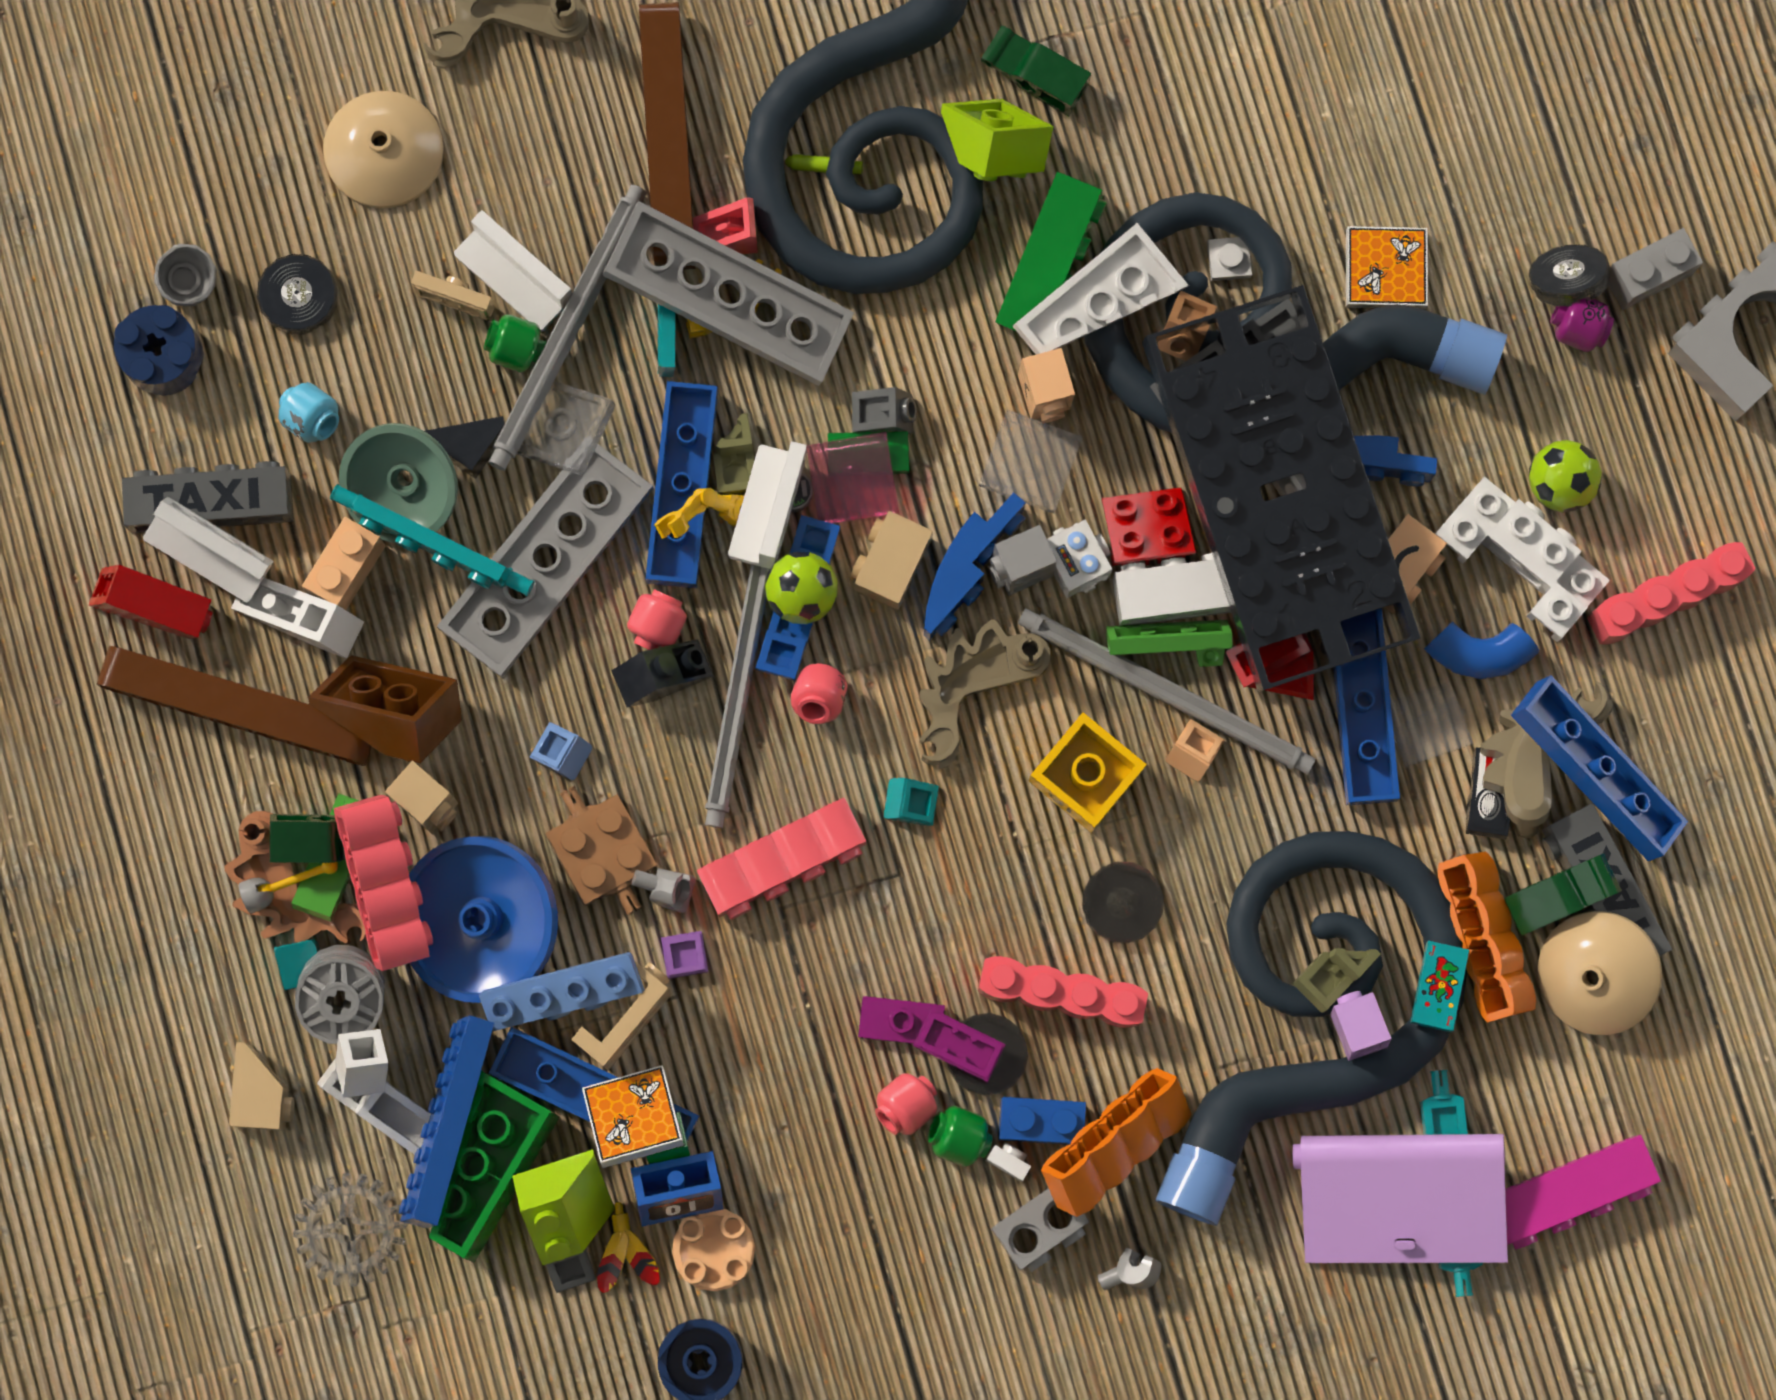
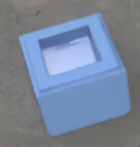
M549 722L530 758L567 779L575 780L592 750V745L580 736Z

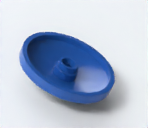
M471 836L445 842L433 848L417 862L409 873V878L411 882L416 881L419 885L423 898V905L418 906L421 922L426 921L433 937V944L428 946L430 957L411 962L410 965L425 983L449 998L463 1002L481 1003L479 994L485 989L535 977L540 974L554 949L558 931V911L551 884L541 867L532 857L507 841L488 836Z

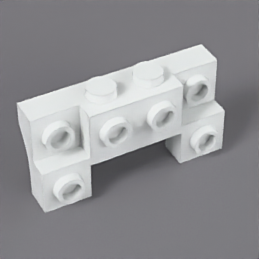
M1484 476L1435 534L1460 555L1457 559L1462 564L1480 544H1483L1543 594L1542 598L1526 617L1531 621L1536 618L1554 633L1551 638L1558 642L1610 580L1579 555L1581 550L1575 546L1577 541L1570 533L1562 528H1557L1556 530L1544 520L1545 514L1537 506L1530 502L1524 504L1519 499L1515 502Z

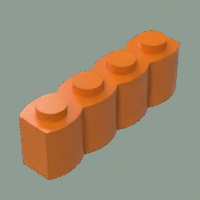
M1485 851L1462 855L1439 863L1438 880L1443 894L1451 902L1450 917L1456 935L1463 942L1462 948L1469 950L1466 971L1475 982V1002L1481 1016L1488 1023L1535 1010V989L1529 976L1523 971L1524 956L1522 947L1515 934L1511 931V912L1504 896L1498 891L1499 873L1494 860Z
M1159 1068L1147 1072L1132 1085L1129 1093L1109 1104L1102 1112L1100 1119L1083 1127L1072 1139L1070 1145L1061 1148L1048 1158L1041 1172L1057 1208L1075 1217L1091 1211L1102 1199L1106 1190L1120 1185L1131 1173L1134 1165L1149 1159L1160 1147L1163 1139L1177 1134L1185 1126L1192 1113L1177 1076Z

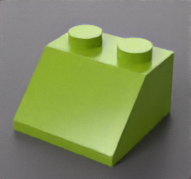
M1003 99L942 103L941 114L958 163L972 170L976 178L985 181H995L997 176L1008 175L1015 178H1025L1027 173L1044 172L1054 126Z
M593 1149L512 1176L520 1212L542 1266L583 1253L615 1210Z

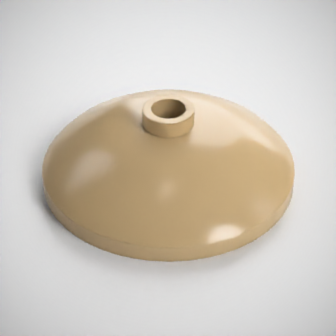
M375 91L352 99L335 114L325 134L323 155L332 181L348 198L372 208H394L412 202L430 188L442 166L444 144L437 121L423 104L403 93ZM378 136H385L387 142L383 146H375L373 144L374 139Z
M1590 911L1577 914L1563 921L1547 937L1538 959V981L1542 995L1549 1008L1565 1024L1588 1034L1612 1035L1635 1026L1652 1010L1662 986V966L1654 943L1636 923L1612 912ZM1589 970L1597 973L1599 977L1597 984H1591L1587 980L1586 974Z

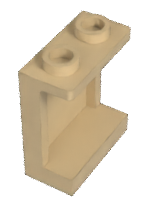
M635 962L640 978L648 984V987L602 1042L583 1027L571 1039L607 1070L611 1069L672 995L666 986L670 980L650 962L645 967Z

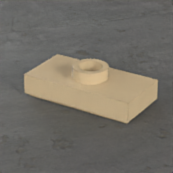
M415 270L411 285L416 296L487 321L491 319L495 309L492 297L470 290V285L458 278L448 276L445 281Z

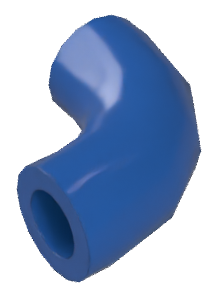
M1451 622L1424 648L1433 659L1453 673L1478 679L1509 675L1531 661L1539 653L1538 646L1534 640L1514 623H1510L1502 632L1492 638L1479 639L1471 637L1454 622Z

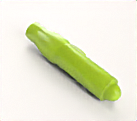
M793 154L786 158L785 164L791 167L792 170L826 173L830 157ZM855 161L853 174L862 175L863 161Z

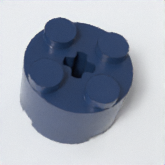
M151 305L139 308L130 313L115 328L114 353L116 360L128 378L140 389L161 396L173 395L189 387L197 377L196 374L204 357L201 340L187 319L172 307L167 305ZM162 345V354L155 356V348Z
M704 1318L693 1319L679 1324L666 1335L658 1352V1371L666 1390L678 1400H720L730 1393L739 1381L743 1369V1352L735 1334L722 1323ZM704 1350L710 1354L707 1361L712 1365L711 1369L707 1371L702 1368L698 1372L693 1371L691 1367L694 1361L690 1358L691 1353L700 1354Z

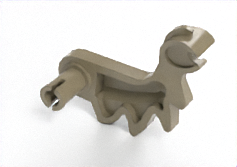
M455 0L456 19L454 22L446 27L432 30L433 38H438L443 42L442 47L434 51L426 43H423L433 65L437 68L445 69L453 67L467 54L474 37L486 25L499 23L558 42L572 43L578 41L587 32L589 17L586 7L579 0Z
M990 620L981 627L976 635L974 646H971L966 641L962 630L956 628L948 643L946 666L944 668L940 667L931 656H927L924 659L926 672L933 689L920 690L919 697L932 716V724L923 733L919 742L920 744L925 742L933 743L936 746V753L933 756L923 754L921 761L929 765H939V769L950 766L959 752L957 717L959 705L964 698L972 694L1041 676L1047 669L1051 658L1047 642L1040 636L1032 633L1007 636L996 620Z
M1598 681L1595 684L1594 692L1596 700L1591 702L1584 700L1582 688H1578L1572 694V698L1597 724L1606 720L1612 712V699L1607 700L1606 689ZM1502 710L1499 717L1500 724L1510 727V729L1492 735L1481 744L1480 753L1483 756L1497 758L1486 768L1482 785L1485 789L1504 795L1506 813L1513 822V827L1515 826L1514 832L1520 837L1530 838L1538 833L1540 824L1547 820L1551 811L1550 757L1511 716L1514 710Z

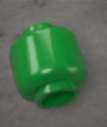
M506 314L499 321L492 320L483 350L489 352V360L493 364L514 371L525 372L529 369L532 362H537L546 345V341L540 339V327L538 324Z
M958 1106L949 1107L944 1112L939 1111L933 1118L928 1132V1142L932 1144L933 1152L937 1157L964 1167L974 1164L979 1157L985 1158L993 1140L992 1134L988 1133L987 1120L982 1115Z

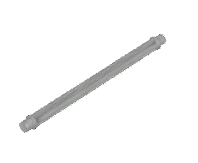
M631 185L626 196L621 197L601 240L591 255L493 446L495 450L488 463L496 469L505 471L510 459L515 458L536 413H538L576 339L580 327H582L607 278L602 274L637 202H643L647 194L643 188Z
M752 564L709 796L705 804V809H707L705 826L713 828H723L725 814L729 813L730 809L728 807L767 599L765 584L770 569Z
M1025 608L1017 623L1030 630L1032 634L1040 636L1045 641L1271 757L1291 770L1295 768L1308 774L1316 758L1302 752L1303 748L1294 746L1121 655H1110L1108 648L1046 617L1043 613L1039 615Z

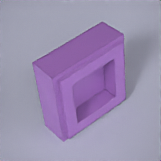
M702 931L661 937L668 979L709 973Z

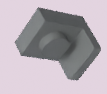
M897 387L852 392V432L908 431V434L913 433V422L917 417V407L912 394Z

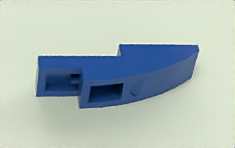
M1380 435L1354 436L1369 481H1382L1384 477L1399 478L1400 484L1418 487L1423 486L1424 482L1430 483L1436 474L1438 458L1397 453L1399 437Z
M1014 492L987 522L974 511L950 544L936 573L926 608L924 636L929 641L936 633L941 637L944 636L958 619L953 615L963 603L969 607L985 589L980 585L983 582L984 573L975 565L978 562L982 566L987 564L993 556L994 546L998 539L1004 533L1011 536L1026 519L1022 515L1026 502Z

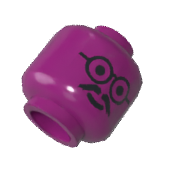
M1577 293L1572 295L1566 303L1562 301L1557 303L1550 323L1556 325L1555 338L1558 342L1583 352H1590L1596 346L1600 348L1604 346L1611 333L1614 318L1610 317L1608 305Z

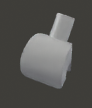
M660 868L657 869L656 875L636 870L632 879V885L651 891L649 900L656 905L684 913L688 908L696 878L693 875Z
M1126 1248L1118 1261L1117 1267L1098 1275V1280L1104 1291L1123 1282L1137 1289H1146L1153 1286L1159 1279L1161 1262L1145 1255L1139 1266H1137L1140 1254Z

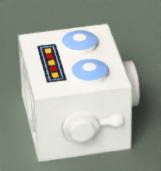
M1086 519L1075 523L1070 528L1064 529V527L1055 530L1053 532L1054 535L1047 539L1057 560L1054 576L1066 598L1079 592L1088 593L1096 588L1095 585L1098 582L1105 581L1110 577L1112 567L1106 558L1111 555L1110 550L1101 534L1094 536Z

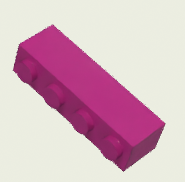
M1631 1136L1505 1188L1507 1245L1512 1243L1515 1250L1537 1242L1536 1233L1551 1227L1553 1234L1577 1225L1574 1217L1589 1212L1591 1218L1614 1210L1612 1202L1627 1196L1629 1202H1633L1652 1194L1650 1186L1661 1182L1642 1136Z

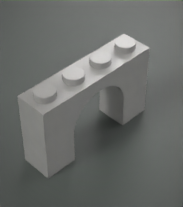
M1774 241L1756 257L1761 263L1752 272L1745 267L1728 284L1733 290L1724 299L1717 294L1700 310L1705 316L1700 322L1694 326L1688 321L1672 337L1676 344L1668 352L1735 422L1774 386L1741 353L1733 335V322L1736 312L1740 307L1755 301L1776 303V243Z

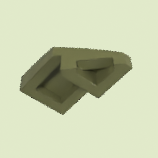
M748 413L741 414L737 419L735 427L715 445L716 453L713 456L717 489L720 495H745L754 464Z
M1335 948L1330 952H1323L1292 984L1323 1013L1330 1008L1353 981L1362 976L1381 953L1377 949L1346 951L1345 948Z

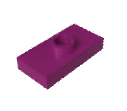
M863 996L858 1038L914 1044L930 1009L932 1008L944 1014L945 1005Z
M931 1008L913 1047L988 1083L1006 1044Z

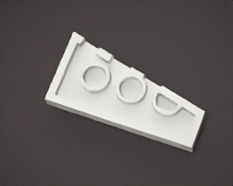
M1136 223L1016 322L1013 328L1037 355L1069 344L1175 294L1189 285L1140 225Z

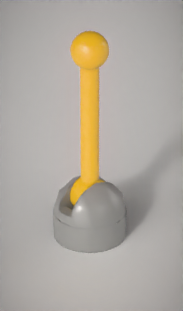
M338 862L322 863L320 866L270 884V882L263 878H251L240 882L239 892L242 901L251 914L263 910L271 904L275 891L322 873L333 874L338 870Z

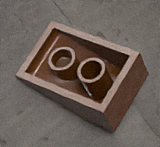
M354 655L346 659L308 696L310 705L384 755L403 759L407 762L413 760L421 764L462 721L457 679Z

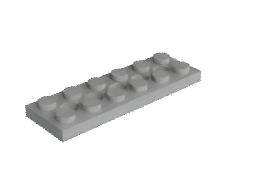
M640 201L635 205L602 274L618 284L818 386L823 382L854 314L851 310ZM650 247L661 248L667 256L666 265L660 267L652 265L646 256L647 249ZM689 265L699 268L703 274V282L699 285H691L686 282L683 277V268ZM723 284L734 286L739 293L738 302L734 304L724 302L719 295V287ZM757 303H767L774 309L775 318L772 322H763L758 319L755 314ZM802 321L806 323L810 329V338L806 341L796 339L791 332L792 322Z
M588 437L491 558V560L507 568H513L514 572L534 580L535 583L529 596L520 600L514 599L509 594L508 586L500 588L492 584L490 589H486L472 582L437 625V628L503 678L651 493L653 486ZM594 484H600L608 491L605 501L597 505L590 504L585 500V491ZM571 515L577 516L582 521L581 531L574 536L562 534L559 529L562 519ZM543 547H550L557 552L556 562L547 568L539 567L534 562L535 553ZM492 610L502 611L506 615V623L498 631H489L483 624L484 617Z

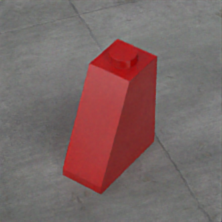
M120 564L101 569L88 605L95 609L187 639L198 638L199 633L204 634L213 614L208 609L212 599Z

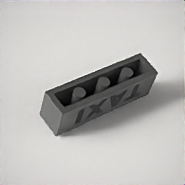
M258 462L255 464V468L239 469V465L222 464L215 466V471L199 472V469L195 467H181L174 469V474L158 475V472L154 470H140L133 472V477L122 478L124 526L131 534L146 533L155 518V515H153L160 502L167 497L217 527L294 522L291 474L285 466H280L279 462Z
M1593 803L1542 830L1545 835L1542 843L1547 854L1553 861L1558 859L1563 870L1604 853L1622 891L1585 907V910L1581 913L1606 911L1624 916L1636 923L1647 933L1654 943L1659 956L1672 950Z

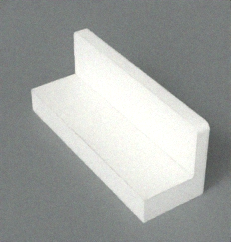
M481 210L471 221L474 231L454 251L455 257L525 320L538 324L540 332H543L564 310L572 294L571 288Z
M791 441L788 451L766 445L758 447L728 551L730 559L771 569L775 562H777L805 465L807 445Z
M169 497L160 502L153 514L155 518L143 536L144 541L244 602H249L274 563L273 560Z

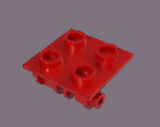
M1181 487L1102 498L1112 548L1110 550L1112 566L1120 565L1121 568L1123 565L1140 563V561H1144L1145 566L1150 565L1151 559H1156V563L1161 564L1162 558L1166 560L1183 557L1186 560V556L1196 553Z

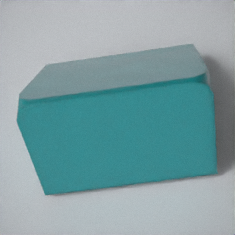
M908 778L890 779L884 818L933 826L939 786Z
M315 939L274 947L284 990L297 988L299 976L306 962L320 950L319 943Z

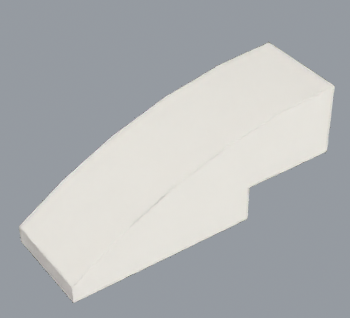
M335 1058L317 1084L327 1093L352 1109L357 1115L415 1155L416 1150L422 1146L424 1138H421V1131L424 1124L428 1123L430 1113L387 1081L384 1093L343 1098Z

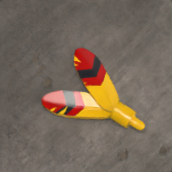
M616 1202L614 1205L615 1214L611 1215L615 1233L607 1244L597 1273L599 1290L602 1293H606L617 1283L625 1259H627L636 1274L643 1281L650 1285H658L661 1275L656 1260L637 1235L630 1230L628 1213H624L623 1204Z

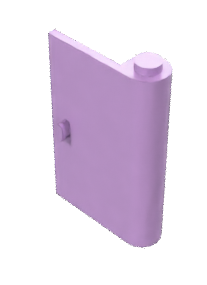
M1504 1134L1301 1136V1143L1293 1144V1168L1301 1169L1305 1263H1508ZM1396 1239H1414V1240H1396Z

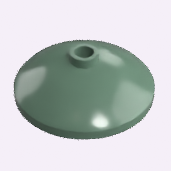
M388 423L370 428L350 444L341 461L339 470V485L358 495L362 494L365 498L434 532H437L448 521L454 510L458 495V481L454 465L442 445L431 435L419 428L401 423ZM403 471L411 473L413 477L412 482L404 479ZM347 508L352 518L359 523L360 519L357 518L355 513L351 512V509ZM384 530L378 535L382 540L395 543L397 538Z

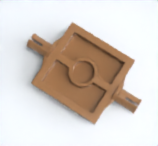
M572 786L569 788L570 795L567 790L560 793L572 815L563 824L546 832L545 836L584 906L602 897L617 895L627 916L634 913L631 904L635 911L643 907L631 888L634 873L636 870L648 873L657 868V863L618 794L598 805L586 807L576 787Z

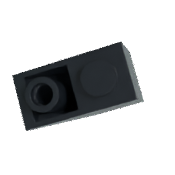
M698 639L642 651L611 670L627 708L657 701L713 677Z

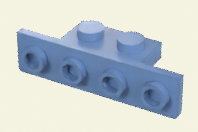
M627 952L485 989L479 994V998L487 1020L494 1022L492 1031L543 1018L548 1020L559 1019L568 1015L571 1011L582 1008L586 1011L594 1010L606 1005L609 1001L643 993L645 989L633 955Z

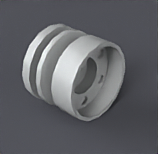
M333 945L319 950L306 962L298 979L295 992V1010L300 1024L312 1037L328 1044H337L338 1034L372 1030L376 1026L383 1010L385 979L382 971L375 967L369 953L357 947ZM337 990L346 992V1000H344L342 1006L334 1005L333 997L337 994Z

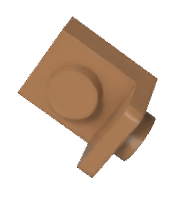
M1180 291L1164 330L1215 314L1217 306ZM1210 325L1158 341V348L1165 353L1187 361L1199 352Z

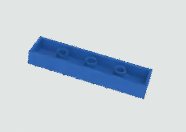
M667 381L645 577L647 584L697 589L705 512L692 518L688 522L689 530L679 538H674L672 533L666 538H661L654 524L666 514L682 508L696 489L708 488L718 386Z
M1382 608L1341 621V627L1352 656L1385 646ZM1386 650L1333 667L1346 806L1397 802L1400 799Z
M1552 675L1537 681L1511 716L1648 862L1664 856L1686 826L1688 820Z
M469 1015L457 1020V1023H453L450 1029L449 1037L452 1038L451 1044L444 1051L442 1062L445 1063L443 1072L438 1074L435 1082V1087L438 1090L436 1097L432 1098L429 1103L428 1113L431 1114L428 1123L424 1124L421 1131V1138L424 1139L421 1148L416 1150L413 1162L416 1164L414 1174L411 1173L407 1180L406 1188L409 1189L407 1199H403L400 1205L399 1214L402 1215L401 1222L422 1228L438 1226L494 1022Z
M513 1027L510 1028L488 1073L589 1122L590 1119L582 1088L618 1078ZM674 1104L675 1112H680L688 1143L700 1116Z

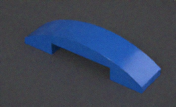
M801 515L790 554L797 551L811 552L822 557L830 565L840 526ZM773 612L757 661L756 670L795 681L814 622L809 624H793L780 618Z

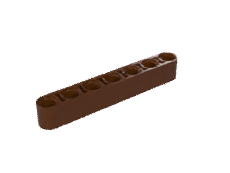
M679 2L639 4L651 208L693 229ZM653 247L654 265L658 267L666 265L667 256L661 248ZM689 265L684 267L683 270L696 269V267Z
M109 646L96 684L115 693L360 766H366L372 748L371 745L310 704L115 646Z

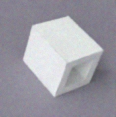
M380 1029L338 1034L335 1065L343 1098L385 1092L388 1059Z

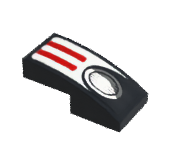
M1476 747L1472 760L1471 791L1467 799L1466 834L1506 840L1509 832L1510 818L1506 813L1504 795L1485 789L1482 785L1486 768L1497 758L1483 756L1480 753V748Z

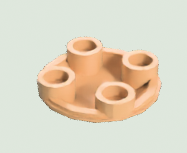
M727 1209L689 1216L683 1219L674 1235L672 1248L676 1269L684 1280L700 1290L715 1292L731 1288L745 1278L753 1264L755 1243L750 1228L739 1215Z

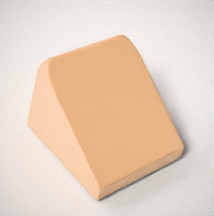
M1190 719L1165 761L1193 780L1200 781L1225 740Z

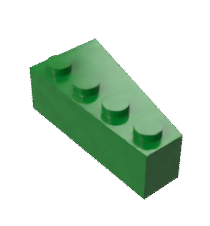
M1057 171L995 323L1016 331L1013 328L1016 322L1073 276L1070 274L1076 260L1083 261L1091 243V239L1086 237L1092 222L1099 223L1106 207L1107 201L1102 200L1104 196L1102 189Z
M481 1071L438 1226L431 1228L429 1238L460 1257L475 1262L516 1193L512 1176L530 1169L560 1116Z

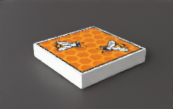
M1347 226L1346 308H1379L1391 305H1404L1426 309L1428 306L1427 228Z
M663 1065L582 1088L602 1168L684 1145Z

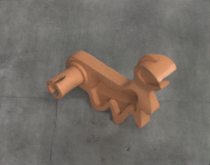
M255 811L247 815L241 822L239 827L241 855L224 866V870L229 878L238 885L240 882L251 878H263L270 882V884L297 874L294 863L269 862L270 814L274 813ZM299 882L275 891L271 904L263 910L252 914L246 909L242 898L232 903L233 907L247 914L273 918L271 924L261 931V936L264 939L276 937L294 930V941L297 943L310 940L321 931H330L337 939L348 944L350 943L348 937L349 930L353 927H359L362 930L360 941H367L357 904H338L331 922L293 909L291 903L298 889Z

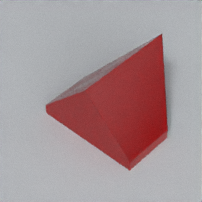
M1305 633L1259 648L1270 683L1314 669L1313 648ZM1242 643L1227 650L1226 654L1243 687L1257 689ZM1314 674L1264 691L1314 700Z

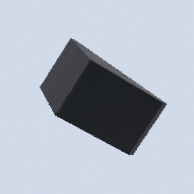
M500 416L426 430L424 432L431 435L442 445L455 466L476 479L495 450L493 446L506 422L504 417Z

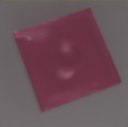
M886 432L806 444L818 520L833 524L887 515L888 511L895 514L899 513Z

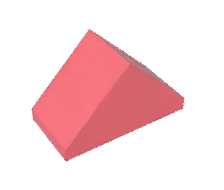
M746 197L693 217L694 230L740 254L758 253L753 198Z

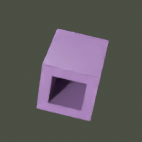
M1355 991L1337 999L1338 1005L1333 1007L1330 1015L1348 1061L1388 1047L1391 1036L1373 992L1362 996L1361 991Z

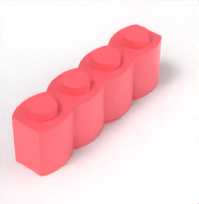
M1742 542L1728 543L1718 547L1704 559H1695L1683 563L1668 576H1657L1648 579L1631 593H1620L1608 598L1587 619L1599 644H1614L1627 638L1638 628L1651 627L1662 622L1674 611H1684L1697 606L1711 594H1721L1732 590L1748 578L1756 568Z
M381 794L334 808L335 820L344 847L346 863L355 889L356 901L365 928L367 944L373 964L377 969L385 971L430 957L428 946L433 944V937L426 921L421 922L418 906L423 905V898L417 882H411L409 878L408 866L413 864L408 844L406 841L401 842L397 826L402 825V816L395 801L390 802L388 796Z
M844 797L696 871L718 916L722 917L727 914L729 919L732 920L752 910L749 903L762 896L768 902L789 891L787 884L796 879L802 878L803 882L807 883L826 873L823 866L838 859L840 864L843 865L858 858L863 854L860 848L865 846L867 841Z
M1003 956L989 957L984 960L978 986V992L993 1001L1012 1002L1018 1000L1023 1005L1035 1010L1050 1011L1059 1009L1064 1014L1077 1019L1099 1017L1107 1024L1120 1028L1136 1027L1143 1022L1148 993L1144 989L1131 983L1116 982L1107 985L1103 980L1089 974L1066 976L1060 970L1050 966L1032 965L1025 967L1020 962Z

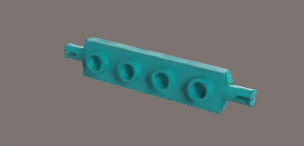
M337 484L330 495V500L351 509V512L355 513L357 518L360 519L358 524L376 535H380L384 530L396 536L395 543L413 553H417L420 548L433 554L431 561L447 570L453 571L455 566L469 572L470 574L467 578L486 589H490L492 584L500 588L508 586L525 596L529 595L534 586V580L514 572L513 568H507L365 498L362 494L358 495Z
M1448 1070L1430 1071L1433 1096L1420 1102L1424 1135L1468 1134L1464 1097L1450 1094ZM1438 1263L1439 1269L1454 1273L1456 1297L1473 1296L1470 1270L1480 1267L1483 1263Z

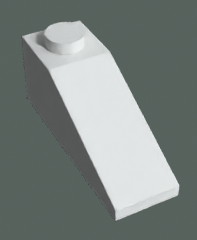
M266 578L263 579L249 602H244L236 597L231 609L346 659L364 624V621L334 603Z

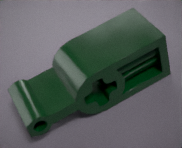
M1005 26L1000 27L981 58V62L1010 77L1019 88L1068 117L1090 83L1091 72L1042 44L1027 41Z
M270 814L269 862L334 863L346 860L335 815Z
M1604 853L1523 888L1504 899L1523 936L1617 894L1622 890Z

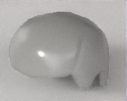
M177 244L159 258L155 266L154 281L161 296L175 306H195L206 300L212 293L216 284L217 269L211 256L197 245Z

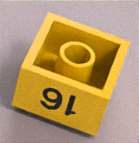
M1082 712L1032 772L1028 782L1092 833L1143 772L1147 764Z

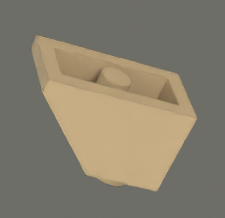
M236 1042L229 1126L285 1131L286 1122H292L294 1097H288V1087L252 1045Z

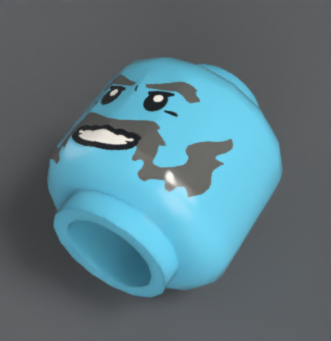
M301 383L295 387L288 388L279 400L278 417L281 425L307 443L329 438L339 424V407L336 400L312 383Z

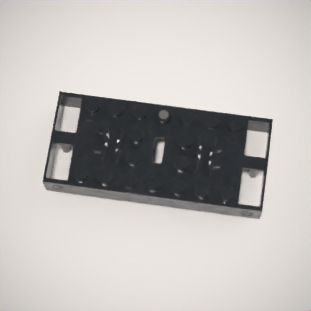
M1304 285L1147 335L1142 344L1257 691H1263L1421 639ZM1291 298L1301 329L1248 345L1238 315ZM1213 323L1217 324L1219 330L1217 340L1221 345H1224L1225 354L1170 372L1165 370L1157 345L1158 341ZM1296 474L1303 475L1306 483L1305 489L1269 501H1265L1262 498L1261 486ZM1393 604L1405 640L1352 656L1341 627V621ZM1312 630H1318L1322 640L1320 650L1323 654L1327 655L1329 664L1270 683L1259 648Z

